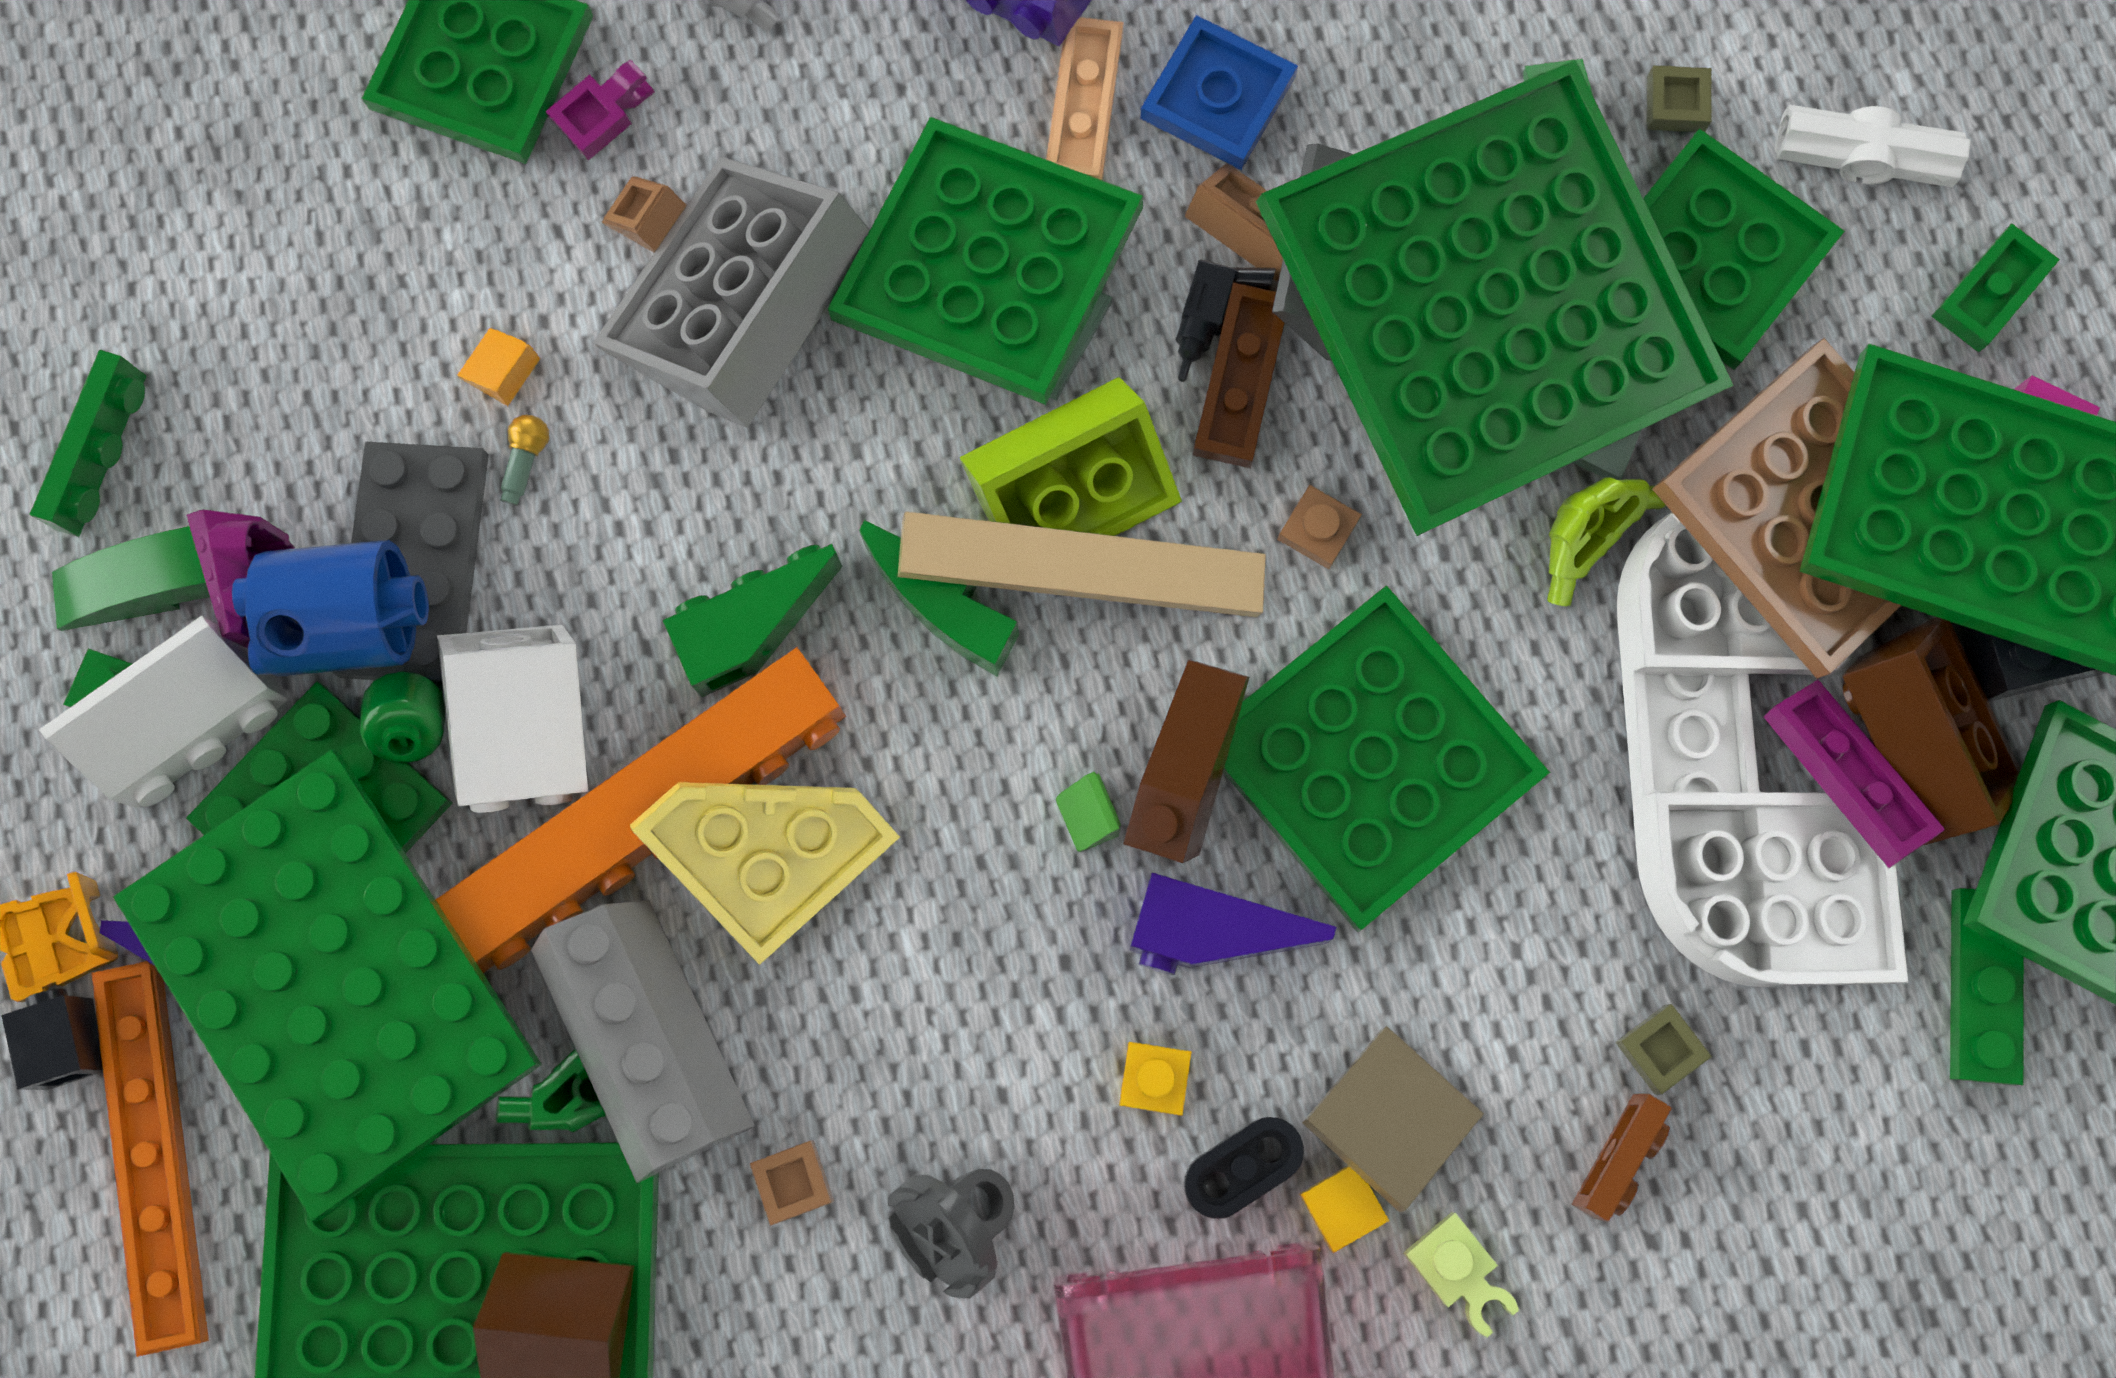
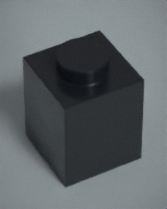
M63 988L47 990L25 998L27 1007L1 1015L17 1090H49L103 1072L97 1016L93 998L68 996L67 990Z

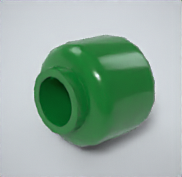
M404 671L388 673L374 680L365 690L361 704L359 730L364 745L373 755L389 762H415L431 755L441 744L445 730V703L441 690L432 680L417 673Z

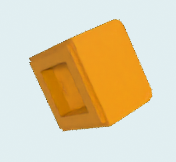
M489 328L457 376L497 401L509 406L539 362L540 357L528 343Z

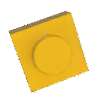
M1128 1042L1119 1106L1183 1116L1192 1051Z

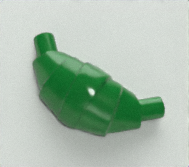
M576 1048L551 1070V1074L542 1082L532 1086L529 1097L498 1096L496 1108L497 1123H528L529 1130H569L574 1133L594 1121L606 1117Z

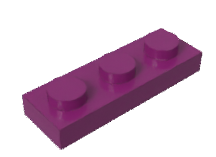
M1819 679L1775 705L1764 716L1769 725L1888 868H1891L1945 830Z

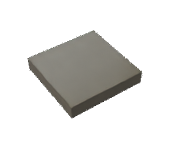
M1386 1026L1379 1031L1302 1123L1400 1213L1408 1209L1484 1113Z

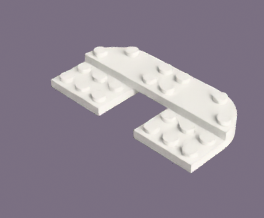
M1673 513L1668 514L1647 530L1632 549L1621 574L1617 596V621L1637 864L1643 893L1652 915L1669 941L1692 963L1720 979L1735 984L1752 987L1908 983L1896 864L1891 868L1884 864L1827 793L1759 791L1748 674H1813ZM1871 635L1828 675H1843L1859 656L1873 650Z

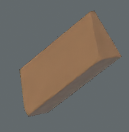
M1226 163L1198 186L1185 217L1256 268H1276L1273 280L1277 282L1280 277L1283 258L1255 202L1267 190Z

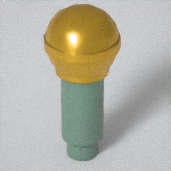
M534 415L518 416L512 421L507 430L511 453L501 484L502 496L500 501L508 504L518 505L520 497L525 493L534 458L539 455V452L549 442L550 437L547 424Z

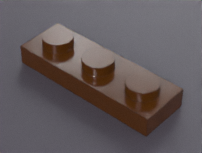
M1233 283L1192 456L1251 469L1285 324L1272 312L1276 292Z

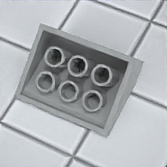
M720 156L593 344L704 410L747 428L834 298L870 229L837 191Z

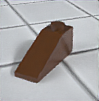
M1191 659L1187 661L1141 779L1124 845L1180 863H1185L1200 855L1247 689L1249 676Z

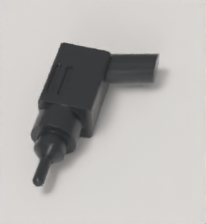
M1202 259L1198 261L1176 336V342L1180 345L1178 353L1183 360L1178 375L1180 382L1186 381L1191 363L1199 360L1202 352L1210 349L1213 336L1221 335L1233 283L1270 291L1276 268L1228 267Z

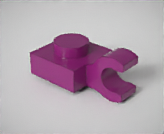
M628 60L601 86L589 74L552 105L546 113L589 161L632 124L623 110L636 108L655 91L646 82V75L632 60Z

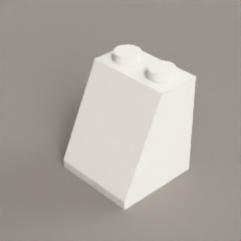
M552 625L438 635L454 791L458 806L470 805V809L473 812H495L508 808L510 800L535 798L536 804L556 805L573 800V793L588 792L576 643L564 626Z

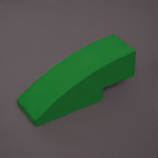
M864 520L859 529L863 543L882 577L904 606L933 635L962 657L998 676L1019 636L1017 621L972 600L971 597L977 588L976 586L898 577L901 538Z
M189 526L113 545L76 559L52 571L57 629L60 631L180 610V603L210 598Z

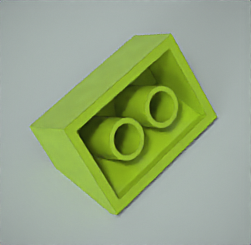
M1120 377L959 457L978 501L991 522L1116 536L1182 502L1146 404Z

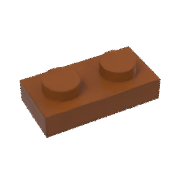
M1633 1094L1571 1205L1593 1219L1606 1222L1610 1221L1613 1214L1617 1216L1622 1215L1633 1201L1639 1184L1633 1178L1645 1157L1648 1159L1654 1158L1668 1137L1670 1126L1664 1122L1672 1107L1651 1094Z

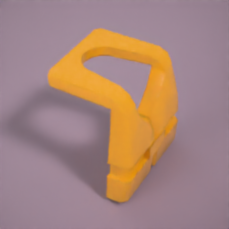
M71 872L67 874L70 888L32 895V900L26 902L13 900L0 904V951L7 953L1 962V966L12 1000L23 1003L28 996L47 991L54 985L63 987L118 959L115 942L99 933L100 928L91 911L90 901L101 896L95 880L78 872ZM78 915L87 943L68 936L69 930Z

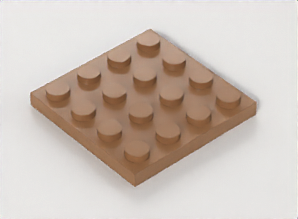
M1825 338L1804 352L1652 488L1817 679L1831 674L1901 606L1799 572L1855 373Z

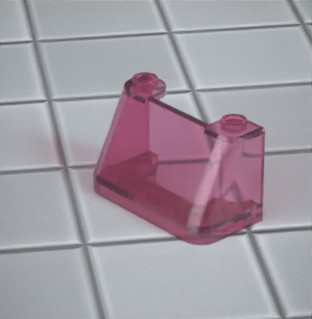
M1310 1241L1278 1245V1249L1270 1251L1271 1256H1267L1262 1250L1249 1251L1247 1255L1126 1272L1114 1270L1107 1271V1279L1100 1280V1275L1087 1276V1272L1055 1276L1053 1285L1066 1378H1335L1320 1247Z

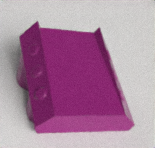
M205 509L187 514V520L221 636L248 649L250 636L246 617H240L234 609L232 601L233 582L235 579L247 578L248 568L255 555L265 551L295 549V547L289 541L287 533L259 516Z

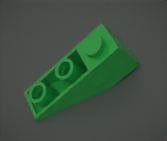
M832 544L820 548L819 545L801 548L787 558L788 564L766 574L763 570L746 573L731 583L732 589L711 599L707 595H701L686 600L675 608V615L662 620L691 686L702 698L749 677L762 668L843 567Z

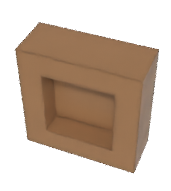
M1309 484L1277 540L1330 570L1362 514Z
M814 1140L750 1163L770 1226L835 1202Z

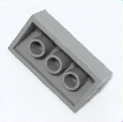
M649 900L605 904L543 929L531 951L636 1183L755 1126Z

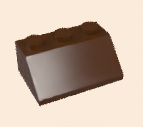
M1935 617L1859 656L1842 675L1844 679L1843 694L1846 703L1855 715L1862 716L1871 735L1870 741L1945 829L1924 845L1999 825L2013 802V789L2021 768L1951 622Z

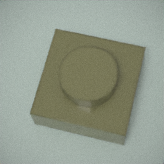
M1653 65L1647 75V130L1697 132L1700 128L1705 132L1712 122V68Z
M1672 1004L1662 1006L1615 1042L1655 1095H1662L1712 1057Z

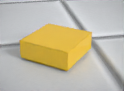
M1349 1166L1342 1168L1299 1193L1332 1253L1389 1222L1370 1185Z

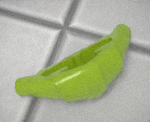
M1606 477L1581 491L1573 493L1563 501L1548 534L1551 539L1548 573L1552 575L1547 596L1549 603L1559 606H1571L1577 579L1587 576L1595 562L1607 553L1633 523L1641 519L1645 510L1662 509L1666 506L1652 490L1655 485H1649L1643 479L1616 480Z

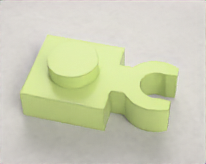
M1451 1212L1403 1252L1446 1307H1450L1460 1297L1465 1300L1466 1318L1471 1327L1483 1336L1489 1337L1493 1333L1490 1326L1482 1318V1308L1486 1302L1498 1300L1502 1307L1511 1315L1519 1311L1514 1297L1509 1292L1500 1287L1489 1285L1484 1279L1498 1265L1456 1213Z

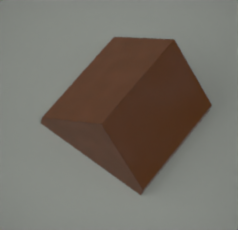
M510 1252L502 1253L473 1327L480 1378H620L635 1265Z

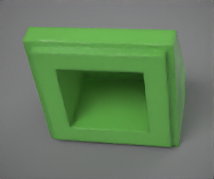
M1094 771L1085 775L1056 797V803L1078 852H1083L1119 837L1121 823L1099 773L1096 774Z

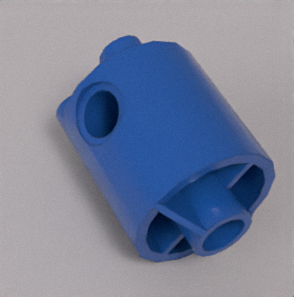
M390 540L265 551L254 556L248 568L247 578L235 579L232 587L234 609L240 617H246L250 636L248 660L252 671L257 675L272 674L280 677L403 665L410 659L414 649L416 627L426 624L429 613L428 595L423 579L419 575L410 576L404 556L399 547Z

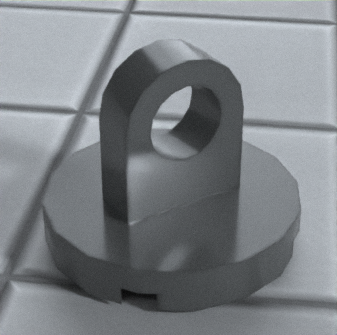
M978 1169L956 1178L949 1185L929 1175H913L889 1195L887 1206H892L895 1210V1213L889 1217L891 1234L903 1256L923 1279L926 1278L931 1283L938 1277L942 1282L949 1285L943 1291L945 1294L954 1298L970 1299L995 1278L998 1262L992 1239L1005 1229L1011 1221L1015 1208L1014 1194L1009 1183L1000 1173L991 1169ZM975 1186L983 1189L990 1200L991 1210L985 1221L980 1219L970 1206V1195Z

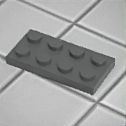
M365 441L351 543L390 540L396 544L406 560L410 576L419 575L425 583L429 613L426 624L416 627L414 649L406 663L398 666L334 671L333 674L337 677L376 680L388 673L404 671L420 674L432 680L434 684H442L437 636L467 633L489 454L483 448Z

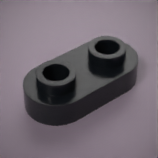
M1263 1117L1254 1120L1191 1162L1184 1176V1192L1188 1202L1197 1212L1209 1218L1223 1219L1234 1215L1291 1178L1298 1171L1304 1156L1302 1138L1295 1127L1283 1119ZM1266 1137L1277 1139L1281 1145V1154L1274 1162H1265L1258 1155V1145ZM1212 1172H1221L1225 1175L1228 1182L1226 1192L1219 1197H1211L1204 1190V1180Z

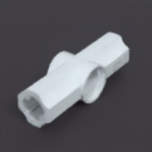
M1788 105L1782 114L1774 152L1777 154V159L1840 169L1841 177L1851 182H1856V178L1860 177L1863 178V184L1875 185L1887 182L1892 178L1953 187L1961 179L1964 166L1969 158L1971 139H1967L1964 132L1902 123L1900 113L1886 107H1862L1852 111L1850 114Z

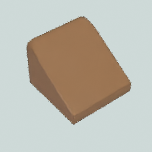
M633 176L603 218L602 223L655 253L687 205L669 186Z

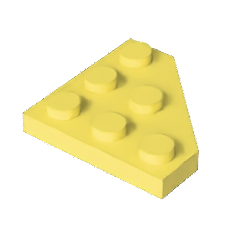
M678 782L630 824L631 830L759 965L900 838L856 788Z

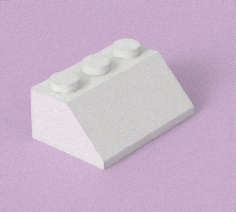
M200 616L39 730L44 738L108 799L135 808L139 806L148 807L168 797L175 788L173 782L190 770L204 769L220 760L227 751L225 745L244 732L253 733L272 723L278 715L276 709L289 701L290 698L274 675L254 674L249 664L247 648L222 637L218 624Z

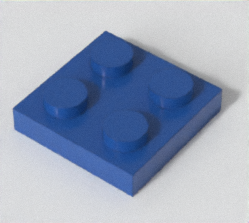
M1196 15L1143 103L1140 119L1242 170L1296 78L1298 65Z

